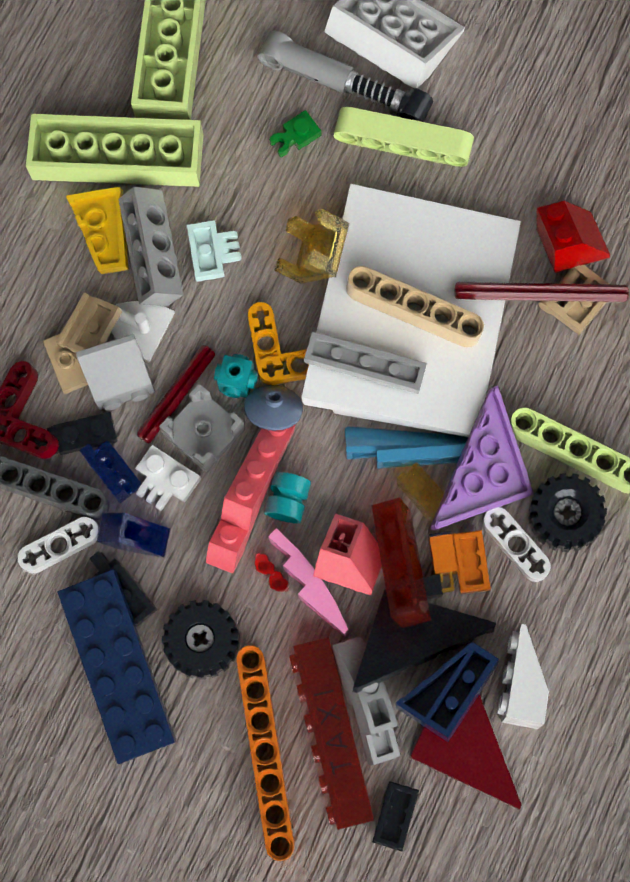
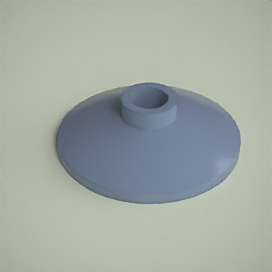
M267 385L253 390L247 396L244 403V411L247 418L254 425L262 429L276 431L295 425L302 416L303 404L299 396L292 390L282 386Z

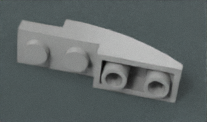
M357 637L333 644L332 647L347 705H353L368 765H376L399 757L400 752L393 729L398 724L384 682L379 684L376 682L363 688L358 693L352 692L365 652V642L362 637Z

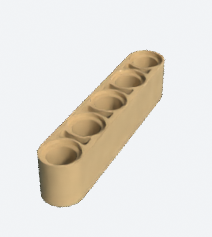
M355 267L349 273L346 288L347 294L357 302L462 347L476 345L482 335L484 322L480 316L368 267ZM363 280L368 286L359 288L353 282ZM388 291L395 298L388 300L383 298L380 293ZM417 303L422 309L420 311H412L409 309L408 304ZM439 314L444 315L449 321L447 323H440L436 320L435 316ZM470 326L476 333L473 335L466 334L462 327Z

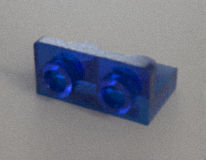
M109 441L104 442L95 450L90 444L79 450L119 503H122L134 494L142 485Z

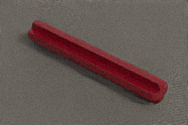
M206 345L200 347L138 430L137 436L142 441L148 444L152 442L160 431L159 426L167 417L172 415L215 357V352Z

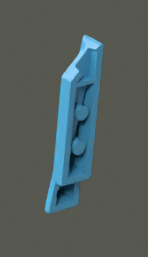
M345 427L347 459L376 457L377 469L458 463L468 440V437L459 435Z

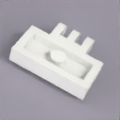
M153 445L135 468L138 473L146 477L136 495L142 498L150 489L151 492L147 496L146 502L152 504L159 495L161 498L155 507L160 511L165 507L172 495L185 503L201 480V476Z

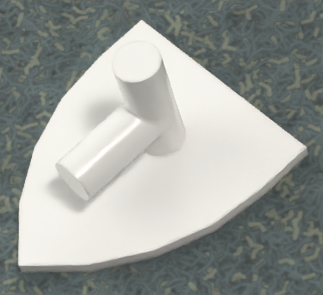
M139 301L116 304L122 310V313L111 331L114 338L119 339L134 334L144 360L150 362L175 311L164 306L139 304Z

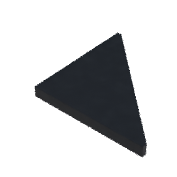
M384 589L352 692H361L363 688L376 682L379 684L399 675L401 671L414 665L419 666L436 658L437 655L445 651L454 650L468 644L474 638L485 633L490 634L494 632L496 622Z

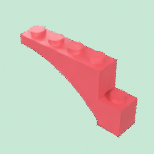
M296 425L276 431L261 428L224 498L221 520L209 541L206 557L207 564L232 574L234 573L245 551L247 541L274 473L292 438Z

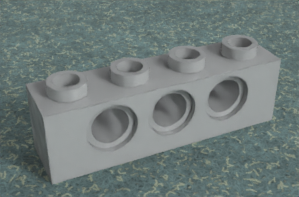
M133 187L118 200L139 304L169 306L183 296L163 193L162 190Z

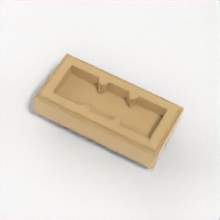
M58 334L43 340L61 389L64 394L87 386L88 383L76 353L68 348L59 346L56 342L60 336Z

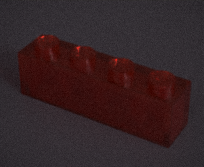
M400 497L371 505L391 618L402 628L430 621V611L411 510Z

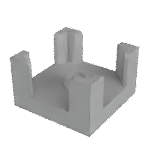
M198 384L189 394L191 398L190 403L173 421L169 416L159 427L164 437L207 472L245 431V426L241 418L234 412L229 414L212 399L208 390L201 384Z

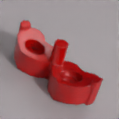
M256 554V571L264 575H270V588L278 592L288 591L289 582L283 578L282 573L275 571L276 567L269 561V557L265 554Z

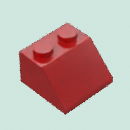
M565 200L537 207L536 230L554 272L610 258L608 248L590 211Z

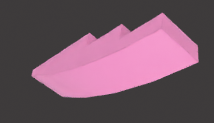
M276 528L268 538L270 543L288 558L283 565L284 571L304 587L298 593L299 599L345 638L348 634V628L323 580L313 576L315 569L300 550Z

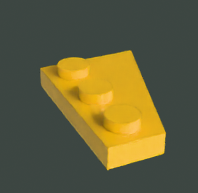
M121 187L66 195L75 214L78 226L85 237L97 270L101 274L129 270L127 240L118 200L123 196Z

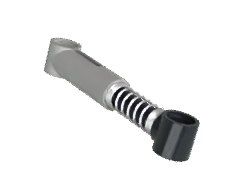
M270 31L258 54L260 62L271 69L281 70L283 68L343 94L346 91L351 94L356 92L358 97L363 95L365 100L370 98L372 102L377 101L379 105L385 104L386 108L390 107V110L397 112V117L424 122L434 102L428 93L420 89L410 88L406 92L396 89L395 91L391 89V86L389 88L385 87L384 83L382 85L378 84L377 80L375 82L371 81L370 77L366 79L364 75L359 76L358 72L354 71V67L296 44L290 37L279 31Z

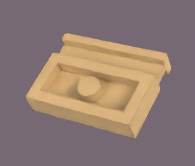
M83 293L56 342L59 346L68 348L75 353L103 344L119 319L122 310L116 305Z

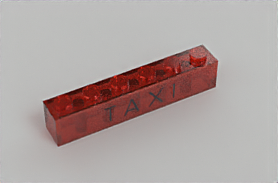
M329 637L293 646L295 654L289 655L293 673L299 672L302 684L296 685L300 703L307 702L309 714L304 715L307 732H314L317 743L311 745L315 764L321 762L324 775L318 776L322 794L329 793L331 806L326 807L330 825L336 824L337 830L374 822Z

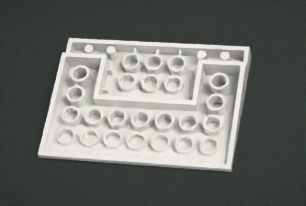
M350 184L316 333L425 362L427 365L420 391L416 394L309 364L301 396L304 405L331 409L334 414L469 437L487 396L506 300L456 299L454 288L457 282L509 283L521 221ZM355 267H368L480 316L484 322L482 335L476 345L462 347L357 302L347 294L346 288L349 273ZM363 280L353 282L359 288L368 286ZM385 291L380 293L385 299L395 298L391 292ZM417 303L408 304L409 309L412 311H420L422 309ZM439 314L435 316L436 320L440 323H447L449 321L444 315ZM470 326L462 327L466 334L473 335L476 333Z

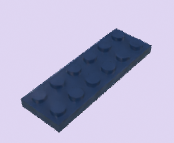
M116 570L105 572L57 591L117 764H122L176 743L177 740Z

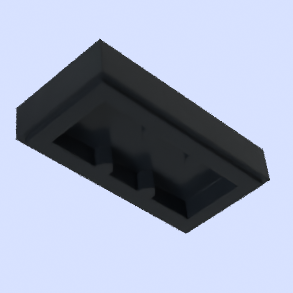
M389 781L372 843L403 851L419 793L418 789Z

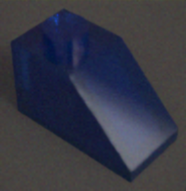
M125 512L103 513L97 542L119 550L165 557L171 529Z

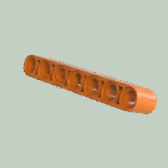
M248 645L243 647L237 654V668L267 854L272 859L285 861L293 855L295 841L266 660L258 647ZM250 653L259 656V663L254 668H246L243 665L244 657ZM255 683H259L264 687V693L258 699H252L248 696L249 687ZM265 714L269 717V724L265 729L257 730L253 727L252 722L256 715ZM269 744L274 748V755L270 760L262 761L258 758L257 751L261 745ZM268 775L278 777L279 786L274 792H266L262 787V781ZM273 806H279L284 811V818L278 824H272L267 819V812ZM279 837L285 838L289 843V850L283 856L275 855L272 850L273 841Z

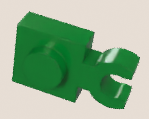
M304 110L283 124L285 133H275L269 140L271 146L278 142L284 144L283 147L278 149L279 157H283L289 153L291 146L295 145L300 150L322 136V131L308 112Z

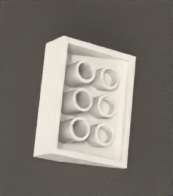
M339 0L332 7L324 32L333 37L337 42L355 51L358 55L376 64L382 70L400 79L404 84L412 88H418L436 69L464 32L465 27L421 0Z

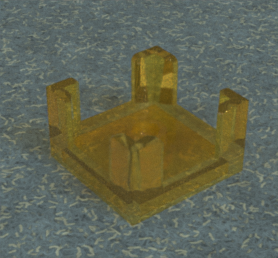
M324 209L315 211V216L318 217L317 221L320 223L317 225H313L298 216L288 218L285 228L286 232L301 239L302 243L296 265L279 258L277 259L275 271L300 284L336 277L350 223Z

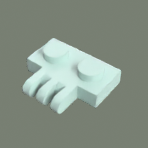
M215 220L187 225L196 282L225 277L223 264L242 259L240 252L229 253L240 249L239 242H227L238 239L237 231L217 233Z

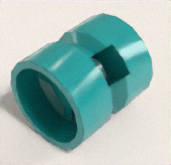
M275 472L270 488L274 494L268 497L264 514L287 523H301L305 510L302 500L308 498L311 481L295 474Z

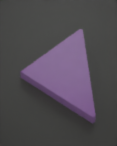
M498 386L490 388L432 521V530L534 495Z

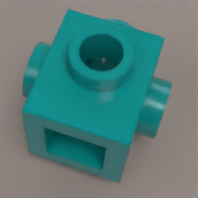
M241 354L224 355L222 364H217L214 373V380L217 381L219 391L231 398H247L250 389H255L258 372L254 369L253 361H250L247 356ZM231 372L238 373V375L233 376Z

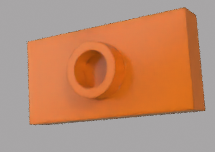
M482 530L453 533L452 539L460 594L490 591Z

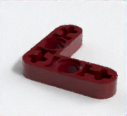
M19 361L12 365L0 387V424L6 428V432L0 430V443L38 458L48 459L57 452L59 447L58 439L46 429L19 420L38 381L37 370L30 363ZM26 373H27V376H26V377H21V378H20V375H21V374H26ZM11 395H16L15 403L11 407H5L6 399ZM26 429L24 439L15 442L14 437L17 431ZM36 438L41 442L47 441L48 443L46 446L39 447L34 443V439Z

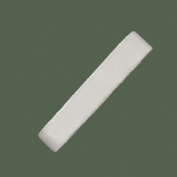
M497 507L487 511L483 519L485 531L528 580L533 582L544 580L551 569L547 556L505 509ZM491 516L496 518L502 516L504 518L502 526L506 531L510 526L514 529L505 536L504 540L499 537L503 535V530L499 526L492 527L490 525L492 522ZM515 536L522 538L525 542V549L521 552L510 550L508 546L510 538ZM529 549L534 552L530 555L532 561L535 563L541 561L543 563L541 568L542 574L537 571L534 573L530 572L529 569L532 565L527 558L523 563L519 560L528 553Z
M81 517L24 546L18 553V563L28 573L35 574L96 543L100 537V528L93 519ZM83 525H86L88 528L93 527L89 538H85L83 535L74 538L78 542L75 546L67 534L70 531L74 536L80 534ZM59 537L65 538L67 548L61 553L53 552L51 549L53 540ZM43 545L51 556L48 560L44 554L38 557L35 566L25 563L29 559V553L32 552L35 555L43 553L44 551L40 548Z

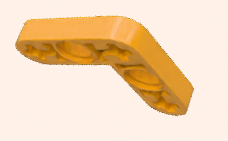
M264 302L253 304L248 310V321L260 380L267 385H276L306 379L308 367L303 372H296L291 368V364L296 359H304L307 349L281 354L274 313L271 306ZM258 311H263L264 315H269L264 318L266 329L260 330L259 320L254 318L257 317ZM263 337H270L274 340V345L269 350H262L258 347V341ZM286 361L287 375H284L283 369L276 370L273 377H269L267 372L263 373V371L267 370V365H273L274 369L283 368L282 362Z

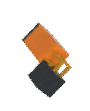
M451 531L433 533L428 536L434 575L420 577L423 600L442 597L443 593L455 590L453 574H457L458 570ZM449 575L450 588H442L443 576Z

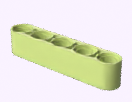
M342 107L340 109L333 135L336 140L346 144L457 167L468 165L474 136L464 130L353 107Z
M519 408L512 414L510 423L516 440L621 492L630 493V483L624 478V472H630L629 457L532 409ZM525 419L530 423L531 427L525 430L517 427L516 421ZM551 432L555 434L557 441L554 443L546 442L542 434ZM572 445L580 446L584 451V455H573L569 447ZM599 458L608 460L611 468L608 470L598 467L596 460Z

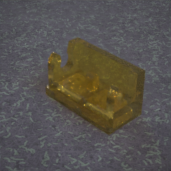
M416 462L407 473L402 472L397 477V485L432 524L444 492Z

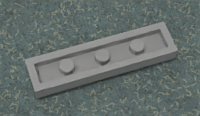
M313 331L304 357V362L416 394L420 391L427 365L425 362Z

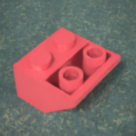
M335 513L320 548L313 576L357 592L371 595L386 554L363 522Z

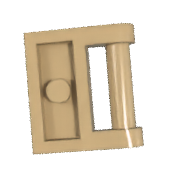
M585 265L569 268V272L559 282V284H574L578 278H582L585 281L583 284H609ZM540 301L538 305L543 311L552 314L580 335L607 302L568 301L564 307H561L557 304L558 301Z

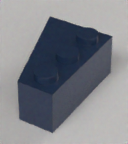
M471 642L442 665L439 670L423 680L406 696L399 699L395 703L396 708L449 742L498 666L499 658Z

